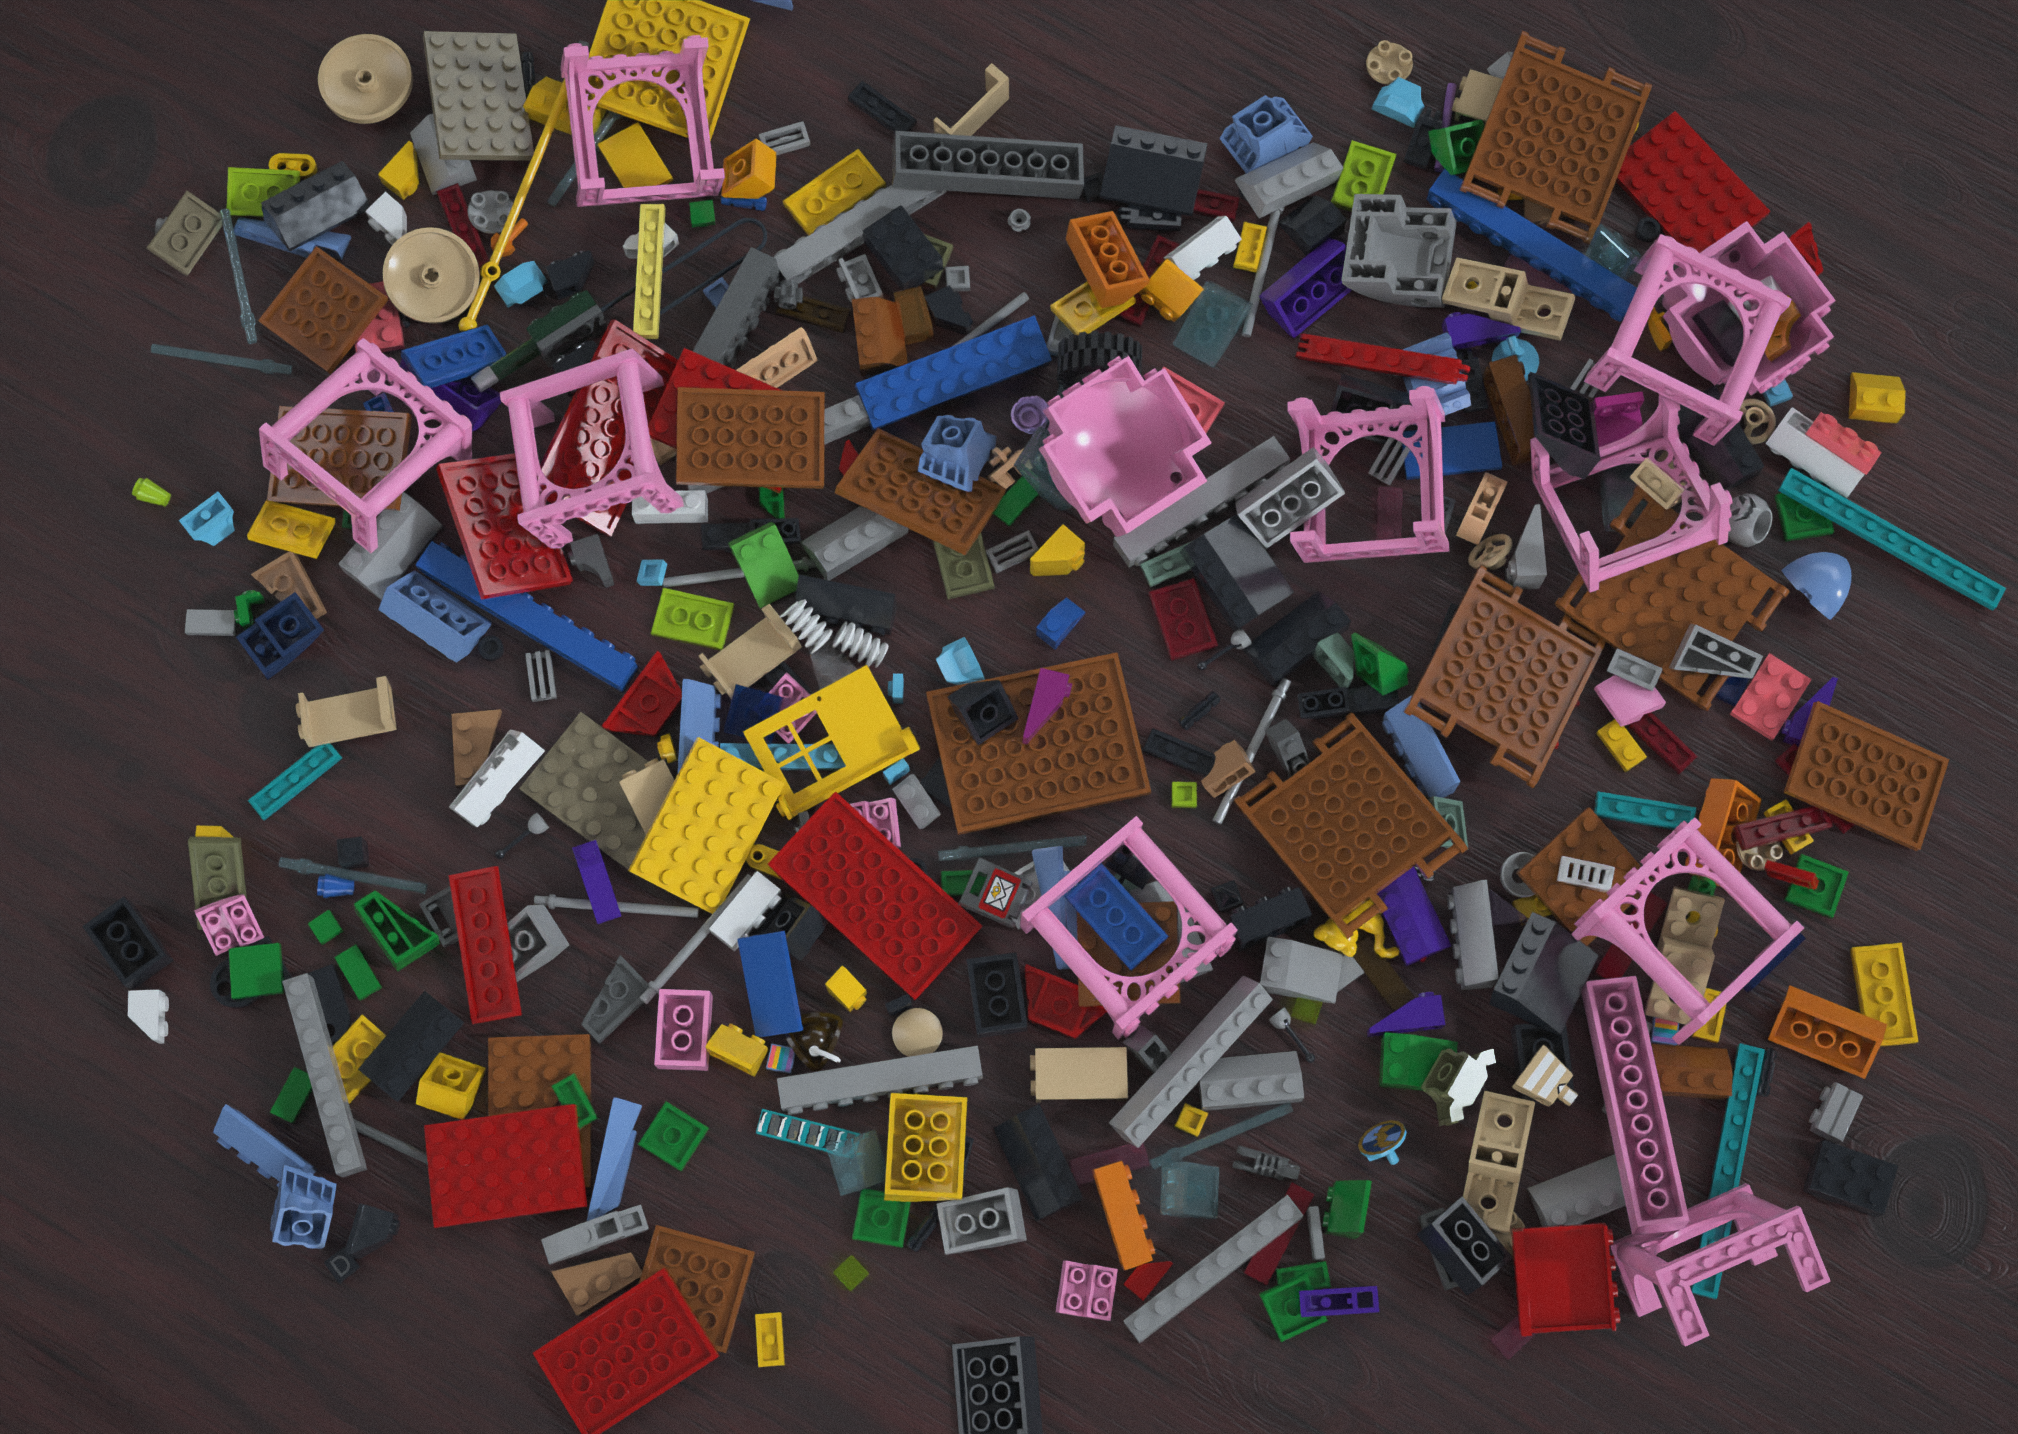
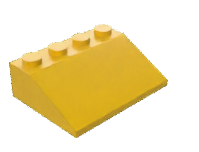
M891 1093L884 1200L903 1202L962 1200L967 1097Z

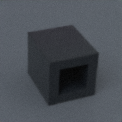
M362 836L337 839L338 864L344 870L370 867L368 843Z

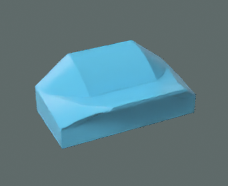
M1398 77L1388 86L1381 88L1372 106V110L1415 128L1419 116L1425 107L1421 100V87Z
M530 261L522 263L503 275L494 287L509 308L515 303L522 304L543 291L542 286L548 283L536 263Z
M216 492L179 520L194 540H202L213 546L235 531L232 519L234 511L219 492Z
M965 637L942 647V653L936 658V661L947 683L962 685L985 680L979 663Z

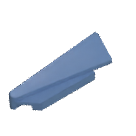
M243 217L238 218L232 232L235 235L305 258L317 246L329 256L342 260L351 240V236L347 234L326 232L289 251L265 221Z
M1063 846L1034 849L1032 851L1040 893L1043 896L1071 871H1064ZM1066 892L1049 909L1077 940V911L1064 897L1068 893ZM1053 949L1057 969H1070Z
M613 1098L587 1221L606 1215L620 1206L637 1131L633 1130L642 1105Z

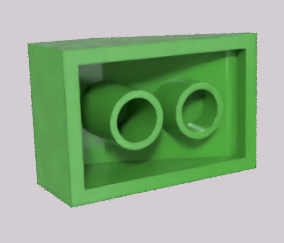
M772 521L728 543L759 608L797 590L799 575L780 533Z

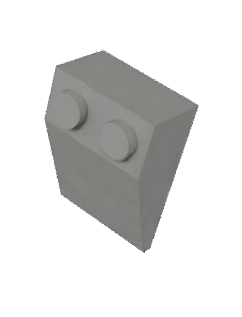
M1540 504L1534 506L1511 561L1508 563V568H1505V581L1514 587L1517 585L1523 590L1539 589L1547 576Z
M544 904L526 906L507 923L517 982L553 960L569 946V943Z
M1268 937L1260 985L1269 994L1335 1004L1343 954L1293 940Z
M1008 1187L964 1197L962 1200L937 1203L945 1255L1004 1246L1027 1240L1017 1189Z

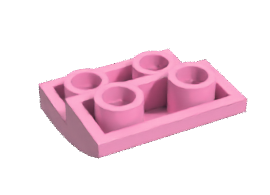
M786 672L755 707L754 711L765 720L810 696V694ZM816 710L792 722L797 733L817 713ZM787 725L775 731L787 743L794 739Z
M1616 675L1594 688L1620 727L1639 721L1644 714L1661 709L1666 703L1655 687L1653 691H1650Z
M891 797L873 802L861 801L850 804L897 848L901 847L896 799Z
M244 894L228 897L194 910L216 956L228 951L229 948H234L238 945L245 947L264 938Z
M1063 1261L1056 1313L1110 1321L1118 1269Z

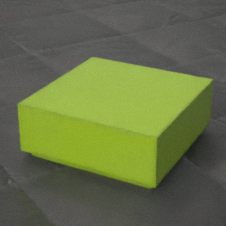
M1172 782V808H1196L1197 782Z

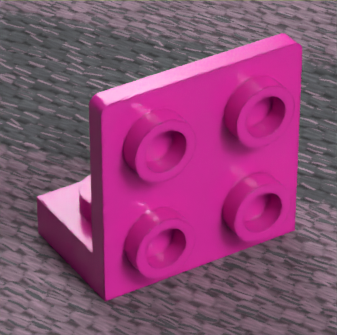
M1643 392L1594 399L1593 407L1599 447L1618 441L1643 425L1640 407L1644 402Z

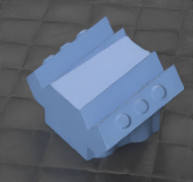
M1265 95L1233 115L1234 123L1225 128L1220 140L1244 172L1249 173L1296 151L1299 147L1308 145L1313 136L1284 98H1268Z
M1447 332L1403 349L1457 359L1456 351L1452 347L1451 336ZM1403 376L1408 393L1409 390H1416L1420 386L1434 388L1445 415L1471 406L1470 393L1467 391L1466 384L1463 381H1457L1456 385Z
M952 415L937 416L921 444L923 453L919 459L918 472L928 475L932 479L940 480L944 484H950L954 488L972 492L973 480L978 481L980 471L984 464L989 461L990 450H993L996 445V436L985 432L982 422L974 418L961 419L955 418Z
M283 1165L278 1195L271 1217L270 1230L272 1231V1242L283 1246L296 1244L304 1245L307 1248L322 1249L325 1247L333 1214L336 1184L327 1181L323 1177H316L312 1173L303 1172L299 1168Z

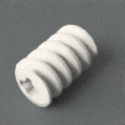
M804 599L795 602L779 617L788 616L785 624H795L792 629L793 633L801 630L798 639L808 638L805 647L814 645L815 647L811 652L813 654L830 639L833 630L823 631L826 622L817 624L820 616L818 614L810 616L813 608L808 607L804 609L807 603Z
M846 621L837 632L832 646L835 648L841 643V652L849 648V657L852 658L858 653L857 661L859 663L866 658V665L868 667L873 663L875 668L878 667L888 650V644L884 642L880 645L879 638L876 637L871 640L872 634L868 632L863 635L864 630L859 627L855 630V624L851 622L847 625Z

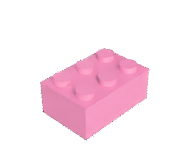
M659 989L654 1064L658 1069L708 1071L709 1052L705 1046L710 1040L713 995L710 991Z

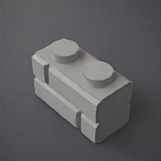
M1833 1083L1829 1087L1825 1086L1819 1097V1100L1823 1102L1819 1110L1815 1109L1810 1116L1809 1122L1812 1123L1810 1131L1835 1144L1843 1142L1863 1096L1839 1083Z

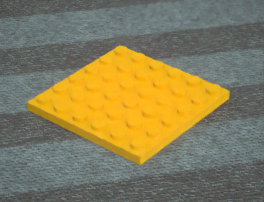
M607 0L589 58L602 56L603 59H607L618 54L635 57L639 53L659 55L663 51H672L674 54L680 53L683 40L687 39L688 36L700 35L701 38H708L709 47L702 66V77L711 141L750 18L700 0ZM677 70L669 71L665 76L666 82L673 84L678 81L680 77ZM652 71V75L654 77L661 76L662 71H659L658 73ZM630 73V75L635 77L637 73ZM614 74L612 76L605 75L607 80H614L616 78ZM590 76L588 78V82L593 88H603L604 84L599 77ZM641 80L620 83L608 90L597 104L598 107L688 138L686 118L681 105L669 91L655 83ZM683 83L677 88V92L684 94L682 87H685ZM585 90L586 94H589L588 100H593L595 95Z

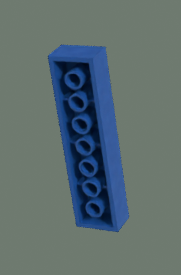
M1034 315L855 384V389L866 410L869 425L873 431L1049 364L1052 359Z

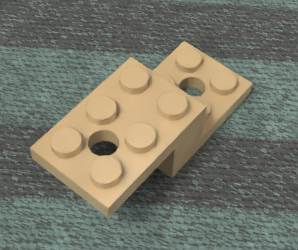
M1456 258L1442 296L1443 304L1485 312L1489 314L1491 320L1520 327L1522 333L1561 341L1575 301L1574 294L1528 285L1525 271L1462 258ZM1471 281L1479 283L1475 289L1466 288V285ZM1542 309L1551 310V313L1546 317L1538 315Z
M1674 886L1657 949L1704 997L1715 957L1712 944L1725 900L1722 897ZM1696 911L1700 914V918L1695 923H1689L1686 921L1687 913ZM1653 980L1645 1008V1015L1681 1024L1688 1023L1691 1018L1674 1001H1671L1669 996Z
M1484 1091L1463 1197L1491 1231L1509 1235L1535 1102ZM1501 1116H1507L1512 1120V1124L1504 1128L1497 1123V1120ZM1486 1197L1492 1198L1496 1203L1495 1207L1485 1209L1481 1205L1482 1199Z

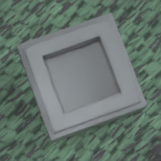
M969 266L945 267L946 287L950 285L953 292L970 291Z

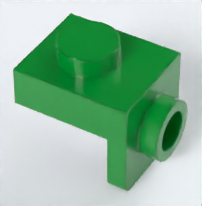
M255 590L245 591L242 595L235 596L237 609L234 610V617L236 623L240 624L244 630L254 625L251 606L265 603L263 595Z

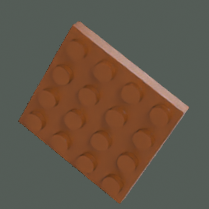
M316 246L258 321L331 374L389 299Z
M1588 807L1516 874L1563 928L1572 934L1577 929L1574 924L1599 899L1604 902L1609 896L1606 894L1607 892H1600L1557 881L1561 856L1615 867L1611 888L1616 883L1620 886L1624 884L1626 880L1623 877L1633 867L1639 870L1641 866L1592 809ZM1572 864L1569 865L1568 876H1567V877H1570V878H1571V876H1572V871H1573V866H1574V865H1572ZM1580 867L1579 870V880H1581L1583 867ZM1590 869V874H1589V879H1588L1589 882L1592 881V876H1593V871H1594V870H1592V869ZM1602 872L1600 873L1599 884L1601 882ZM1637 892L1634 896L1626 895V897H1632L1637 900L1640 894ZM1622 904L1620 906L1621 911L1624 912L1631 904ZM1585 936L1580 941L1588 946L1597 936Z
M1174 901L1139 903L1169 937L1133 971L1123 963L1078 912L1077 941L1097 964L1111 973L1126 977H1138L1153 973L1170 961L1179 946L1178 907ZM1167 967L1166 972L1172 973V967ZM1161 975V982H1162V981L1165 980L1166 978ZM1078 978L1079 1006H1103ZM1151 980L1145 983L1146 995L1149 993L1150 986H1155V983ZM1120 981L1113 983L1114 986L1119 988L1116 991L1121 994L1123 983ZM1136 983L1130 984L1127 989V995L1131 1001L1138 1000L1141 995L1140 987ZM1180 983L1176 985L1179 989L1167 999L1166 996H1163L1158 1003H1181Z
M656 1225L639 1284L661 1269L666 1268L715 1349L719 1352L727 1353L755 1252Z

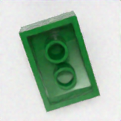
M1385 1032L1381 1037L1379 1087L1423 1090L1421 1086L1441 1051L1452 1049L1457 1053L1458 1042L1411 1034Z
M1335 1181L1333 1187L1328 1186L1326 1201L1330 1202L1329 1212L1324 1211L1322 1227H1326L1325 1234L1354 1240L1363 1234L1372 1181Z

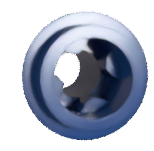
M325 874V876L319 875L317 895L323 896V898L353 895L355 880H348L330 874Z

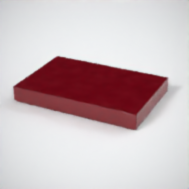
M1195 578L1148 592L1171 661L1218 646Z

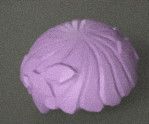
M1040 396L1022 397L1014 404L1011 410L1012 423L1016 428L1025 433H1038L1046 427L1049 421L1043 412L1049 406Z

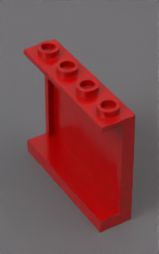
M1606 1223L1511 1229L1519 1332L1522 1337L1532 1336V1333L1609 1328L1612 1331H1616V1323H1620L1619 1308H1614V1297H1618L1617 1282L1612 1281L1611 1271H1616L1615 1257L1610 1255L1609 1245H1613L1612 1229H1608Z

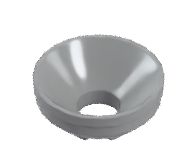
M1518 852L1510 855L1503 862L1500 869V881L1504 889L1511 895L1522 898L1535 895L1524 882L1516 883L1512 879L1513 871L1521 869L1535 855L1528 852Z

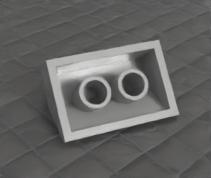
M433 113L427 115L410 132L432 195L437 194L436 191L458 183L461 186L477 180L470 160L439 159Z

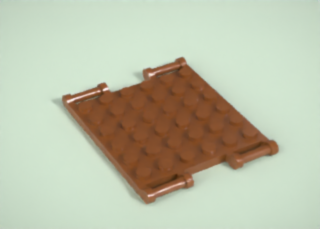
M1522 30L1459 191L1475 194L1496 203V206L1502 209L1510 193L1552 210L1546 224L1547 228L1552 230L1556 228L1582 239L1583 243L1590 245L1598 229L1651 91L1652 84L1647 82L1643 84L1615 72V69L1611 67L1607 68L1603 81L1561 64L1566 48L1550 45L1529 36L1528 32ZM1528 45L1551 56H1554L1553 60L1545 56H1542L1538 53H1535L1531 50H1528L1524 48V46ZM1611 81L1616 82L1632 90H1635L1640 94L1639 96H1637L1633 93H1630L1614 85H1611ZM1473 177L1502 189L1501 195L1471 183ZM1560 214L1588 225V231L1559 220Z
M1637 485L1633 490V496L1617 519L1614 518L1610 523L1612 529L1624 536L1613 553L1662 535L1673 526L1679 517V513L1671 508L1666 510ZM1643 500L1647 504L1629 529L1625 526V523L1640 501ZM1682 524L1680 526V529H1684L1686 525ZM1714 539L1600 581L1599 590L1590 593L1587 589L1574 608L1569 603L1584 583L1580 573H1578L1562 598L1559 597L1554 604L1614 648L1663 668L1659 676L1661 681L1699 708L1708 711L1712 706L1711 701L1726 679L1731 676L1718 674L1703 697H1700L1696 693L1710 673L1669 668L1689 625L1696 624L1730 641H1733L1745 622L1762 632L1770 615L1781 599L1786 598L1790 591L1723 544L1718 545ZM1770 589L1774 594L1757 618L1754 617L1751 613L1767 590Z
M1480 565L1403 712L1409 716L1414 715L1441 731L1440 734L1446 738L1451 733L1455 723L1497 747L1489 763L1494 766H1501L1526 781V785L1534 788L1606 641L1573 622L1571 617L1566 614L1562 616L1557 626L1519 604L1517 601L1523 589L1517 585L1515 587L1488 572L1486 567ZM1483 579L1484 581H1486V582H1488L1489 584L1495 586L1496 588L1500 589L1501 591L1505 592L1506 594H1508V595H1510V596L1508 597V596L1502 594L1501 592H1499V591H1497L1496 589L1490 587L1489 585L1485 584V583L1482 582L1481 580ZM1566 629H1568L1569 631L1575 633L1576 635L1580 636L1581 638L1585 639L1586 641L1592 643L1594 646H1591V645H1589L1588 643H1586V642L1582 641L1581 639L1577 638L1576 636L1570 634L1569 632L1566 631ZM1421 702L1447 717L1446 723L1418 707V703ZM1505 752L1534 769L1533 772L1530 773L1503 757Z
M1353 713L1345 716L1343 722L1321 738L1317 737L1312 741L1313 746L1321 755L1284 783L1274 771H1271L1266 775V779L1242 797L1237 796L1233 799L1238 809L1257 829L1347 940L1354 935L1353 932L1379 912L1382 914L1388 910L1377 893L1416 865L1424 877L1429 879L1434 875L1433 872L1459 852L1462 854L1468 850L1464 841ZM1351 727L1355 729L1331 748H1327L1328 744ZM1270 787H1276L1253 806L1249 807L1247 805ZM1448 840L1453 843L1452 846L1428 864L1423 860ZM1369 899L1373 903L1372 906L1348 924L1343 921L1345 917Z

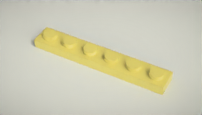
M640 204L633 331L645 339H658L665 226L664 204Z

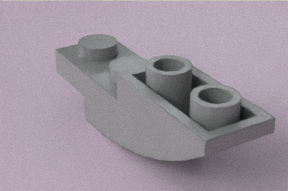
M638 1205L586 1221L541 1239L550 1265L598 1249L600 1246L648 1231L649 1228L642 1206Z

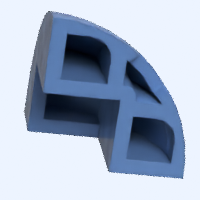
M1820 552L1809 554L1796 559L1781 570L1792 585L1801 591L1809 599L1810 603L1829 620L1835 616L1843 605L1851 585V568L1847 559L1834 553Z

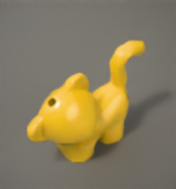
M1369 899L1345 917L1343 921L1348 924L1372 906L1373 903ZM1380 912L1358 928L1375 935L1374 951L1381 958H1393L1399 955L1397 947L1385 949L1383 946L1385 941L1384 921ZM1330 918L1325 924L1319 925L1314 930V937L1324 941L1330 948L1341 951L1348 957H1353L1356 953L1358 930H1355L1353 932L1354 935L1347 940Z

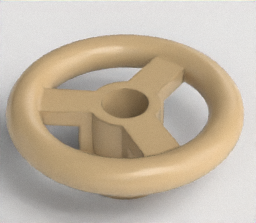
M1744 399L1739 411L1743 412L1742 417L1746 426L1744 433L1751 444L1762 443L1770 438L1775 430V415L1772 409L1763 401ZM1745 406H1755L1749 408L1748 410L1745 408ZM1750 417L1754 418L1756 422H1752ZM1768 423V428L1762 435L1750 437L1754 428Z
M1497 534L1484 539L1471 551L1468 558L1469 565L1475 569L1480 565L1486 568L1489 567L1491 570L1500 568L1505 564L1507 560L1505 556L1512 548V539L1506 534ZM1504 541L1505 545L1496 547L1493 543ZM1485 548L1483 554L1476 560L1477 555Z

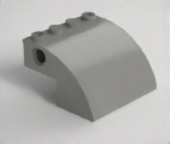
M1355 194L1342 283L1359 294L1383 302L1414 307L1444 308L1445 304L1442 302V296L1449 279L1457 222L1451 208L1406 207L1402 195Z

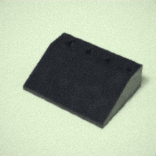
M1115 125L1100 198L1192 216L1208 143Z
M1530 371L1528 380L1535 437L1563 471L1571 476H1577L1585 480L1601 460L1593 399Z
M1238 514L1201 535L1180 551L1233 632L1294 593L1263 545Z
M1532 912L1499 977L1489 1005L1560 1036L1598 958V954L1580 940L1577 941L1571 933L1555 921Z
M1018 1336L952 1344L959 1434H1043L1034 1337Z

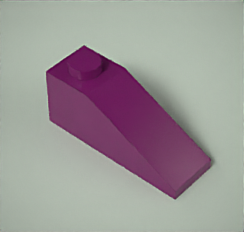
M1040 668L1022 744L1027 745L1061 707L1064 697L1069 698L1072 683H1068V674Z

